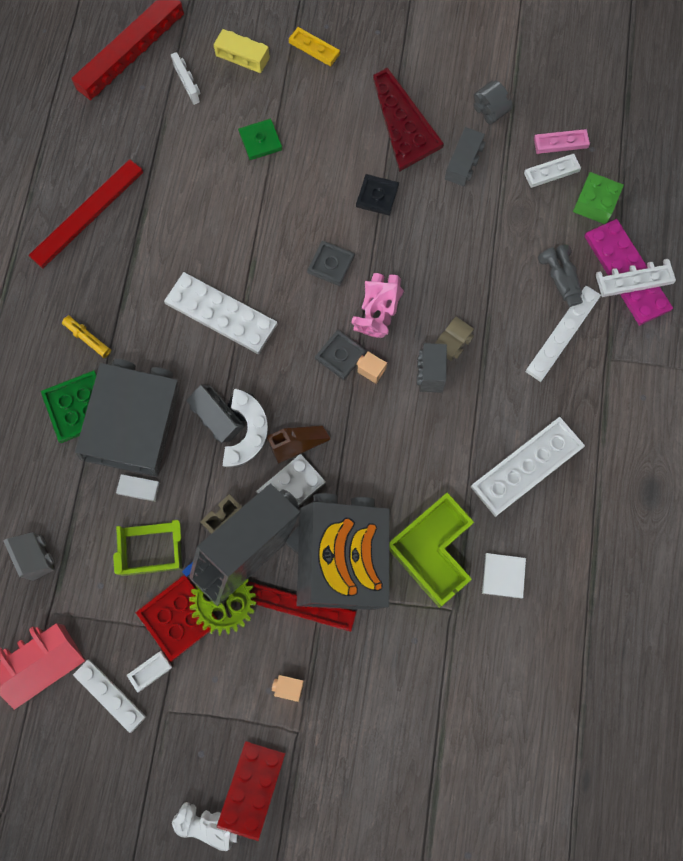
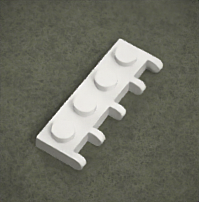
M664 259L663 266L654 267L653 262H648V268L636 270L635 265H632L629 268L630 272L619 274L617 268L612 269V275L603 277L601 271L596 272V279L602 297L674 284L676 279L669 259Z

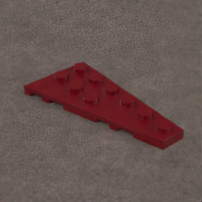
M388 67L374 74L373 82L400 172L442 149L444 143Z

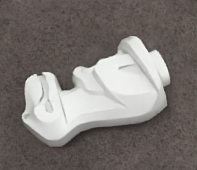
M185 802L172 821L174 831L178 836L197 838L221 851L230 850L233 842L237 843L240 836L217 828L220 812L211 814L206 810L202 813L201 817L196 816V806L190 805L189 802Z

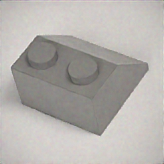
M32 532L3 540L19 577L34 581L55 570L52 565L54 564L53 557L50 553L46 552V542L41 535L39 536Z

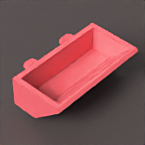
M56 623L44 632L39 627L35 628L33 626L29 629L33 639L26 644L22 640L18 641V650L11 653L6 648L4 650L0 648V696L14 710L85 662L84 657L64 625Z

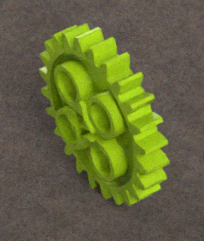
M247 579L225 599L227 600L226 607L232 616L231 618L227 616L222 603L217 607L212 601H206L203 598L205 594L199 588L198 590L192 589L191 593L195 596L190 597L189 601L195 604L190 606V610H196L192 614L193 618L199 617L196 624L204 623L203 630L210 627V634H213L215 629L218 630L219 636H221L222 630H225L227 635H229L230 629L238 632V625L244 628L245 623L243 620L250 621L251 618L248 614H254L255 611L250 607L256 605V602L251 600L255 598L256 594L249 593L253 586H246L249 580ZM239 602L242 608L235 611L231 608V604ZM215 611H220L223 613V618L216 620L212 617V614Z

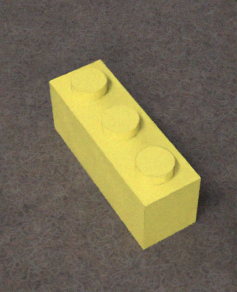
M222 29L214 43L217 57L258 73H262L270 58L269 47L265 44L258 43L248 37L237 35L225 29Z

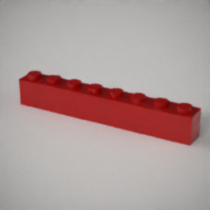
M156 0L71 78L76 90L90 101L97 96L101 90L109 85L115 77L121 74L128 65L133 63L142 52H145L154 41H157L165 31L169 30L182 17L184 12L181 2L179 0Z

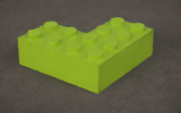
M448 493L443 495L389 542L391 554L439 608L472 580L446 551V548L469 529L474 521Z

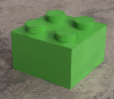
M590 172L573 212L602 224H607L624 184Z

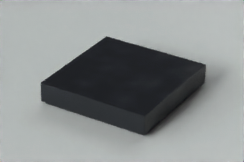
M365 174L356 207L390 216L400 182Z

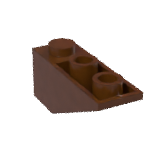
M323 426L284 428L266 436L278 464L331 440Z

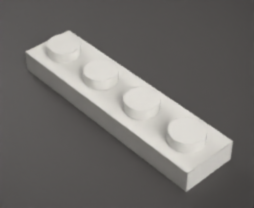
M88 659L73 674L129 733H132L146 718L131 700L91 660Z

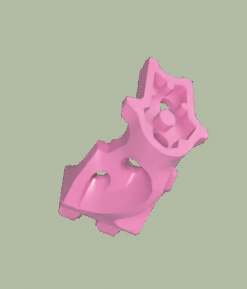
M374 273L371 281H365V298L362 309L365 310V318L355 316L352 318L351 323L354 325V331L376 338H383L385 335H388L391 316L395 315L398 301L404 292L400 287L401 278L398 275H389L388 283H384L385 277L382 274ZM377 310L380 311V316L378 318H374V313Z

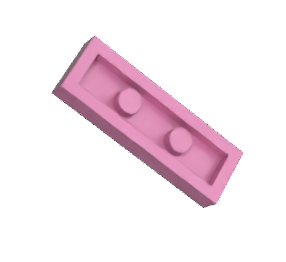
M587 129L537 134L534 136L537 154L587 149L590 145Z

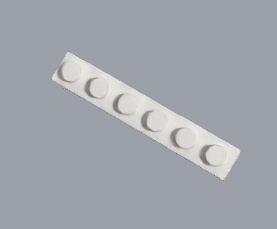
M588 286L583 288L581 295L583 303L569 308L526 369V373L540 382L543 380L601 294Z

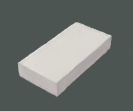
M121 474L116 493L155 502L160 483Z
M159 651L127 674V677L138 693L173 667L163 651Z

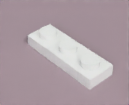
M177 52L171 54L174 68L193 105L199 103L198 95H200V90L197 84H193L192 81L194 80L191 72L186 71L187 66L184 59H180Z
M571 154L525 169L524 174L530 187L533 188L580 172L581 167L575 155Z

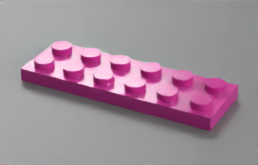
M618 219L585 234V239L608 276L612 275V269L616 268L619 274L630 272L629 268L632 265H635L636 270L648 268ZM660 286L620 294L639 326L673 309Z

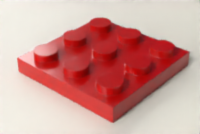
M185 575L135 612L170 662L174 661L207 635L211 629L208 627L206 630H203L204 623L196 624L199 617H192L196 610H190V606L195 603L190 602L189 598L195 596L191 593V590L196 588ZM213 613V614H212V617H213L214 619H216V620H219V619L216 617V615Z

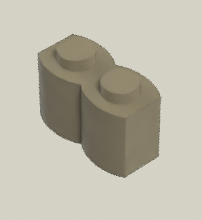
M455 317L435 344H447V359L450 361L454 358L458 359L464 351L462 347L465 344L469 345L473 340L474 328L458 317Z

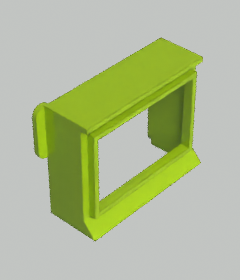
M172 520V523L128 528L116 526L118 552L113 555L115 574L127 576L183 569L180 545L181 527L178 520ZM173 533L175 563L128 568L126 537Z

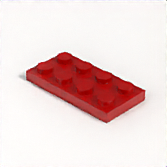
M245 741L217 823L218 829L259 841L285 753Z

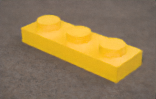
M299 27L289 37V44L330 67L340 55L339 49Z

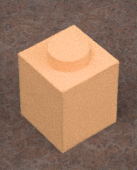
M367 352L365 356L362 355L356 364L358 365V373L376 384L387 368V362L370 352Z
M279 675L278 679H274L272 691L275 692L274 696L299 702L304 681Z

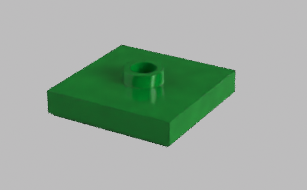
M271 118L238 128L249 161L282 151V146Z

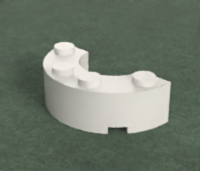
M234 389L231 409L245 417L248 430L245 438L239 444L225 447L223 467H237L251 461L263 449L267 439L266 436L268 435L267 418L261 405L251 395Z

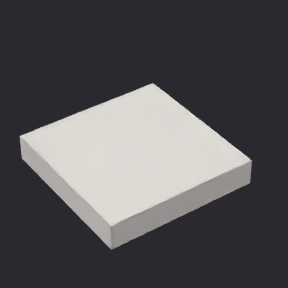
M486 553L482 594L522 599L526 558Z

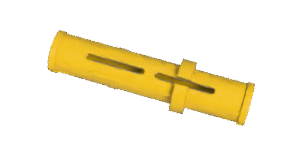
M70 315L63 319L62 325L73 332V336L80 338L95 350L102 358H106L111 353V349L86 330V326L80 325Z

